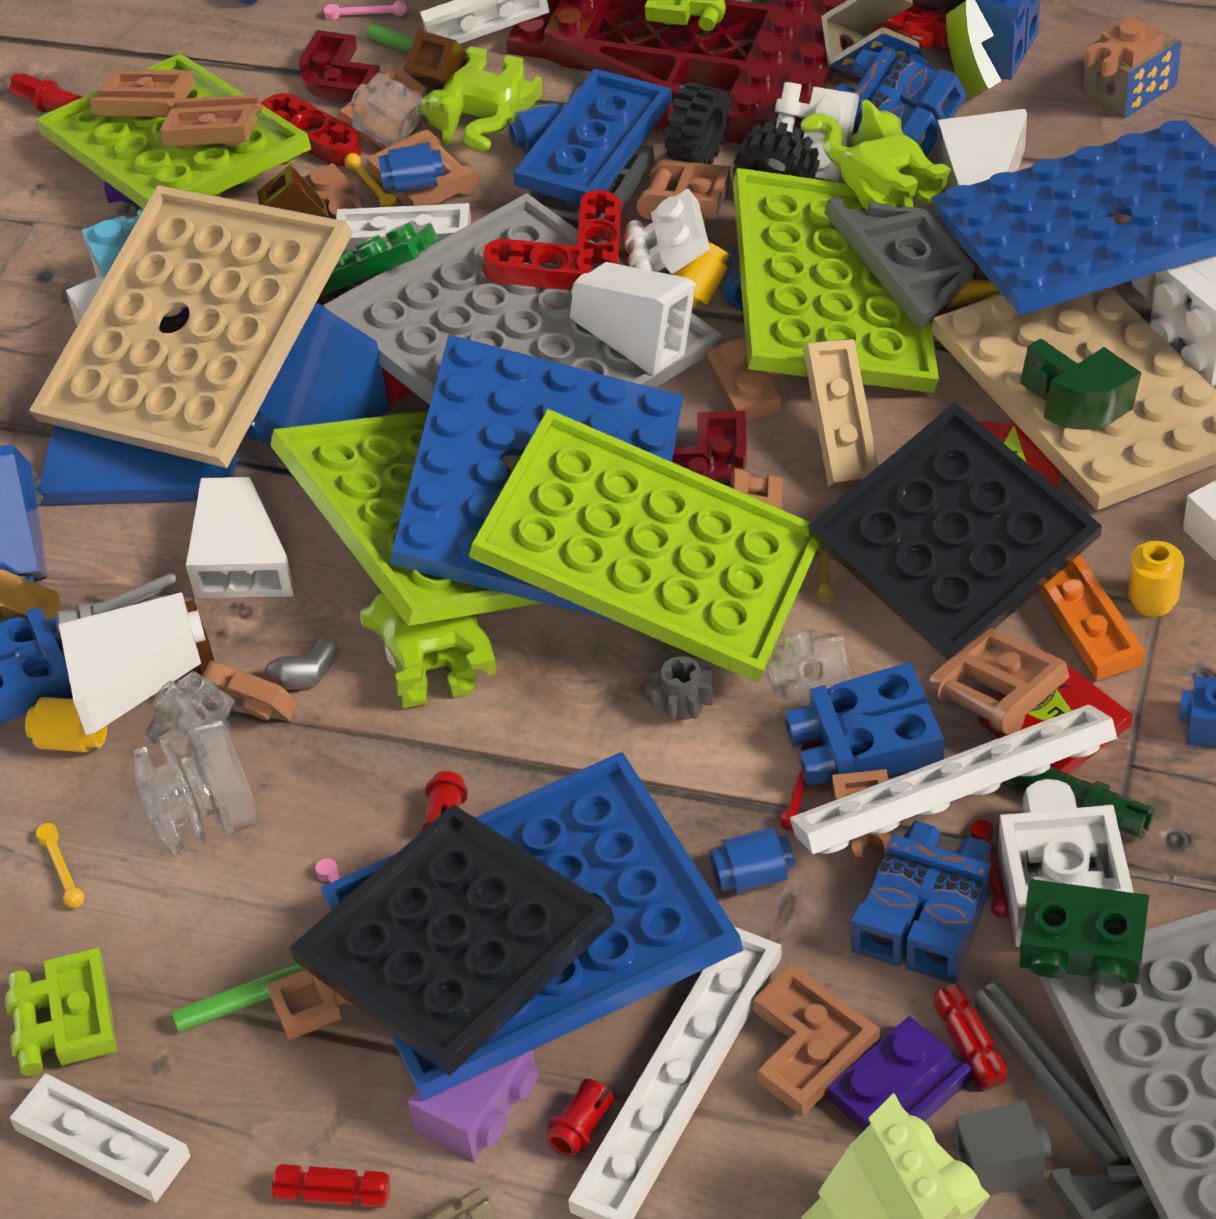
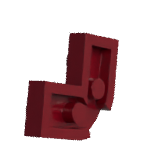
M316 30L299 61L302 83L307 91L320 98L348 103L381 77L380 66L350 62L357 50L355 35Z
M746 410L697 412L698 447H674L672 462L729 487L733 468L745 470L747 464Z

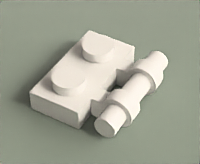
M785 82L782 98L776 101L774 112L778 113L775 129H778L780 122L788 123L787 131L793 132L795 117L805 119L812 114L821 113L832 117L839 123L844 136L841 145L849 147V138L852 136L859 95L813 87L810 104L800 103L799 97L802 85ZM804 132L803 139L809 136L813 140L810 148L817 147L819 152L817 159L820 160V164L814 179L842 183L843 178L840 169L828 158L823 149L826 135L820 132ZM769 159V166L785 171L786 165L778 160Z
M689 189L684 190L677 196H671L663 200L657 209L651 212L653 223L645 228L640 221H630L626 225V232L623 236L625 250L630 254L628 266L655 272L666 267L673 274L710 250L699 202Z

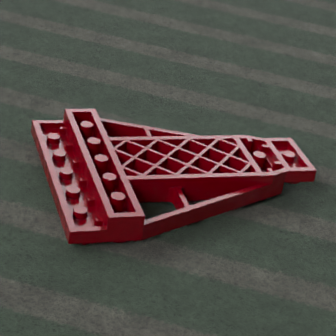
M547 0L549 13L514 25L506 39L508 54L547 59L566 68L586 71L598 69L672 89V103L675 98L679 99L680 85H685L688 82L730 91V103L727 107L730 108V111L726 118L728 130H724L723 136L726 142L742 144L746 134L749 131L751 132L753 127L758 124L763 128L766 122L773 121L776 128L778 113L774 111L777 99L782 98L785 82L802 85L799 102L810 104L813 87L828 88L835 69L828 66L821 16L847 0H773L769 4L726 0L724 2L726 11L723 19L715 25L713 30L709 31L711 34L701 38L696 36L707 31L701 29L698 24L700 16L690 15L687 25H668L662 22L646 21L645 5L647 0ZM629 20L632 22L621 27H617L618 24H621L623 22ZM667 26L671 27L670 29H667L659 33H657L656 31ZM642 35L645 36V38L640 39V40H638V41H635V42H631V41H630V40H632V39H634V38H637V37H640V36H642ZM746 37L751 39L740 44L735 42ZM840 37V45L842 50H844L847 41ZM681 41L685 43L674 48L670 47V45ZM719 47H724V50L713 54L709 52ZM795 117L793 131L795 127L802 130L801 123L804 120L803 118ZM802 130V133H801V135H800V138H801V139H803V137H804V132H803V130Z

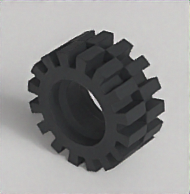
M688 82L685 84V88L679 90V99L675 98L672 103L674 107L673 113L669 112L667 120H670V125L665 129V135L669 136L665 141V148H668L666 153L671 157L670 159L677 161L712 164L714 156L717 157L720 153L719 145H723L725 141L723 134L724 130H728L726 118L730 111V108H727L730 99L726 97V91Z
M773 121L766 122L763 128L758 124L753 127L751 132L749 131L746 134L733 163L735 164L733 174L735 176L736 169L741 168L814 179L820 164V160L817 159L819 152L817 147L810 148L813 140L809 136L804 139L800 138L802 130L795 127L793 132L787 131L788 123L780 122L778 129H775ZM763 158L778 160L786 165L790 171L774 169Z

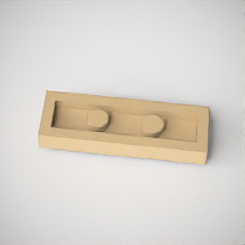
M855 340L807 343L803 349L828 488L856 486L878 467V461Z

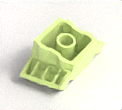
M893 1093L868 1118L871 1124L849 1145L818 1191L821 1198L801 1217L802 1219H974L990 1195L981 1187L975 1172L965 1163L954 1160L936 1142L929 1126L920 1118L909 1115L902 1108L895 1093Z

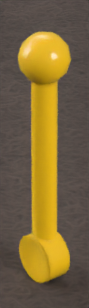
M355 153L348 154L344 160L345 166L350 170H355L379 198L380 207H396V196L386 194L361 165L360 156Z
M52 823L42 824L37 828L36 836L41 845L47 846L65 890L63 902L68 908H79L83 904L85 896L80 888L75 887L58 847L59 833L57 827Z

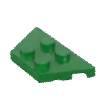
M410 222L405 223L387 232L386 236L388 239L385 241L380 235H376L357 244L355 248L358 253L354 254L352 250L343 253L320 296L418 258L420 252L427 250L431 244L439 239L431 222L413 229Z

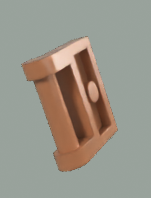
M429 130L420 131L366 158L369 172L383 184L378 156L388 155V150L428 142L430 143L431 151L440 150L443 169L446 175L436 178L437 187L396 194V190L390 191L405 206L436 205L458 193L462 195L472 194L480 184L479 174L471 167L462 166L440 146L439 139Z
M660 159L655 162L651 169V182L648 189L639 196L636 205L637 211L642 217L652 219L651 212L656 210L663 200L671 196H677L684 190L689 189L699 202L703 221L709 218L716 219L730 182L731 167ZM674 182H679L675 192L666 191Z
M989 628L932 674L927 684V693L929 697L943 704L953 702L990 720L994 729L1009 735L1019 731L1024 723L1025 715L1070 678L1066 661L998 630ZM970 678L1006 695V697L999 702L962 683Z

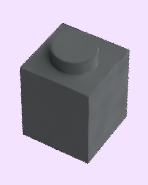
M1026 1101L957 1116L955 1119L954 1150L958 1161L965 1163L975 1172L981 1187L990 1196L1043 1183L1045 1159L1052 1156L1051 1142L1042 1121L1034 1123Z

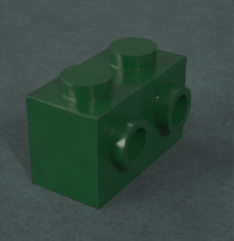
M1029 879L1020 941L1019 967L1028 968L1034 974L1046 978H1061L1066 974L1090 977L1095 983L1109 987H1119L1126 983L1139 984L1149 895Z

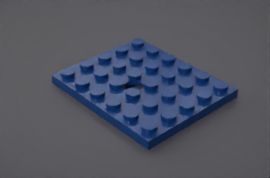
M1186 120L1168 121L1157 129L1140 134H1125L1119 137L1117 141L1097 147H1082L1074 154L1058 159L1039 160L1031 167L1012 173L1000 172L992 175L988 180L972 185H957L948 189L946 193L931 197L933 213L1019 315L1216 255V147ZM1114 214H1124L1132 218L1125 223L1116 225V221L1110 217Z
M448 334L389 564L612 620L470 558L471 546L510 477L507 475L505 464L500 460L510 455L522 456L547 409L672 462L683 395Z
M619 752L475 817L612 908L615 923L451 1076L445 1074L392 1033L390 1035L422 1101H425L744 951L739 933L623 752ZM394 855L321 887L330 911Z

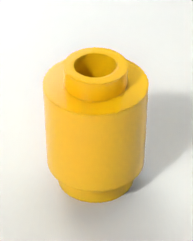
M710 242L709 251L672 274L689 278L696 283L692 310H695L698 304L708 306L728 269L725 263L730 255Z
M1149 541L1136 547L1131 555L1127 594L1135 610L1142 615L1149 617L1163 616L1179 600L1184 557L1181 551L1174 545L1163 541Z
M41 697L35 707L29 708L25 719L26 735L32 738L33 744L37 749L87 753L91 748H101L107 736L108 725L95 733L85 734L73 699Z

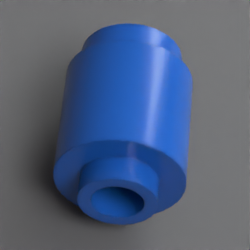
M556 102L515 112L514 122L509 123V134L515 148L521 147L524 154H528L566 104L558 106Z
M429 142L388 150V155L378 156L384 191L396 190V194L437 187L436 178L445 176L440 150L431 151Z
M774 827L721 840V846L709 849L712 871L720 892L733 889L734 893L738 894L783 882L788 879L787 869L795 867L794 855L787 835L778 836Z

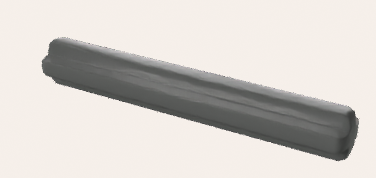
M991 982L986 987L980 988L975 994V1007L1103 1167L1107 1170V1166L1130 1165L1132 1161L1108 1114L1003 985L998 982Z

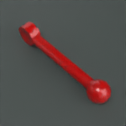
M818 741L803 744L801 751L822 745ZM800 769L788 809L784 810L779 816V823L786 830H793L790 817L798 815L807 785L802 769Z
M977 820L971 826V837L990 844V885L994 896L991 910L998 917L1009 916L1007 897L1004 894L990 842L993 837V826L987 820Z

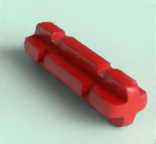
M953 983L946 988L938 989L934 994V1007L941 1020L948 1022L946 1029L964 1062L972 1066V1077L977 1086L983 1090L1001 1086L1007 1080V1066L999 1052L992 1050L995 1045L976 1010L968 1007L971 1001L963 987Z
M280 1164L276 1167L275 1172H273L271 1182L273 1198L281 1201L297 1202L298 1196H304V1202L353 1206V1202L356 1200L360 1201L361 1207L383 1208L386 1206L390 1196V1177L385 1172L365 1171L364 1176H358L357 1170L309 1166L308 1172H302L303 1169L300 1165Z

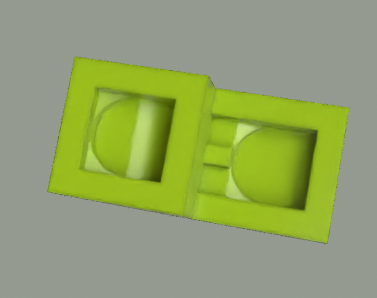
M967 0L946 14V29L950 55L956 75L967 94V99L970 100L1001 82V79L981 44L994 35L975 0Z

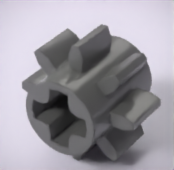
M694 656L668 657L662 665L661 671L650 672L653 709L664 707L665 712L669 715V720L696 719L702 710L703 704L713 705L712 669L710 667L700 669Z

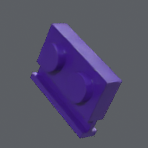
M908 1016L827 1086V1100L863 1131L871 1124L868 1118L893 1093H895L902 1108L909 1115L916 1116L925 1122L971 1081L972 1067L966 1062L961 1064L952 1056V1050L911 1016Z

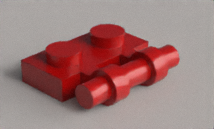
M916 3L887 22L880 23L872 30V32H875L880 28H887L918 41L919 47L928 49L931 46L949 48L946 13L937 10H925Z

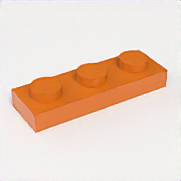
M1081 555L1077 556L1038 591L1096 681L1144 665L1146 651Z

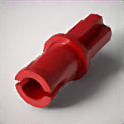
M25 73L13 74L10 78L11 84L8 87L12 95L33 103L38 111L44 113L47 110L53 111L82 98L78 94L59 88L58 84L53 80L41 81Z

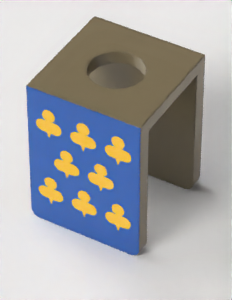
M847 0L822 15L828 66L860 78L856 76L852 68L855 59L862 49L880 53L882 48L886 46L894 50L896 54L907 57L920 49L918 41L887 28H880L865 37V34L872 31L877 25L887 22L912 7V0ZM840 37L844 38L850 47L842 50Z
M1173 38L1164 44L1163 48L1133 67L1121 62L1118 64L1117 72L1108 77L1101 75L1102 62H1096L1090 67L1085 66L1083 94L1125 119L1176 86L1182 42ZM1113 80L1115 91L1107 90L1104 85Z

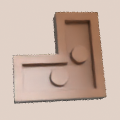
M745 337L712 346L705 351V364L730 411L746 410V421L782 411L781 396L771 378L784 374L748 369Z
M793 963L787 966L753 999L754 1013L789 1038L757 1070L758 1083L801 1117L827 1093V1086L880 1041V1028Z

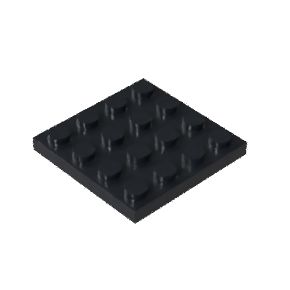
M954 402L808 525L809 536H812L824 550L947 660H950L989 628L995 629L1096 541L1101 536L1102 525Z
M453 804L292 944L289 949L297 964L445 1074L451 1076L615 923L612 908Z

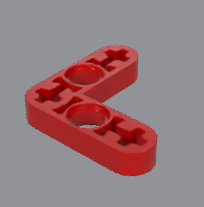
M288 93L274 94L261 102V105L302 131L311 127H320L315 131L305 132L308 134L311 150L307 152L328 164L333 163L335 166H345L344 160L348 154L355 153L361 156V146L357 130L315 106Z
M592 190L582 196L578 219L577 246L514 239L490 241L483 250V274L489 280L501 284L571 291L574 282L582 274L593 271L592 262L601 263V265L605 262L618 264L621 220L620 199L615 194L605 190ZM596 212H603L604 219H595ZM601 238L607 240L608 243L597 244L587 239ZM553 263L559 265L560 268L547 269L539 264Z

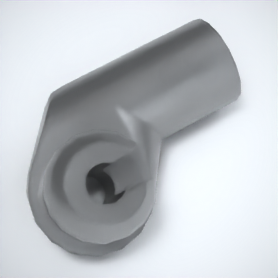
M320 638L307 655L282 656L270 661L264 671L265 680L280 685L285 690L310 689L318 684L339 656L340 650L331 640Z

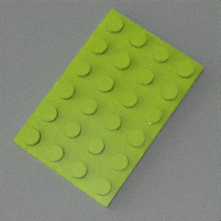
M181 53L144 69L191 71L195 87L186 98L246 95ZM97 91L35 118L40 134L143 209L158 185L219 197L223 191L240 183L251 182L258 178L259 174L277 165L289 164L296 159V156L311 150L307 133L263 105L262 112L257 113L258 121L247 142L236 146H224L221 143L201 144L198 147L189 149L180 146L163 147L159 130L166 117L94 116L89 100L92 97H99Z
M737 168L733 179L748 369L808 377L803 349L807 343L854 339L863 385L934 393L939 381L933 334L931 333V321L924 327L917 328L824 214L828 199L834 197L842 198L845 208L866 211L860 204L855 192L847 183ZM902 191L897 192L887 201V204H890L892 207H914L913 198H909Z
M547 409L473 541L469 557L759 683L819 543L812 536H809L808 525L811 522Z
M428 411L273 430L270 444L272 449L407 626L541 603L389 564Z

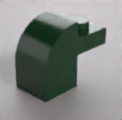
M1040 338L1027 346L1020 384L1047 402L1043 418L1062 427L1089 430L1107 426L1133 410L1142 372L1105 347L1081 362L1076 363Z

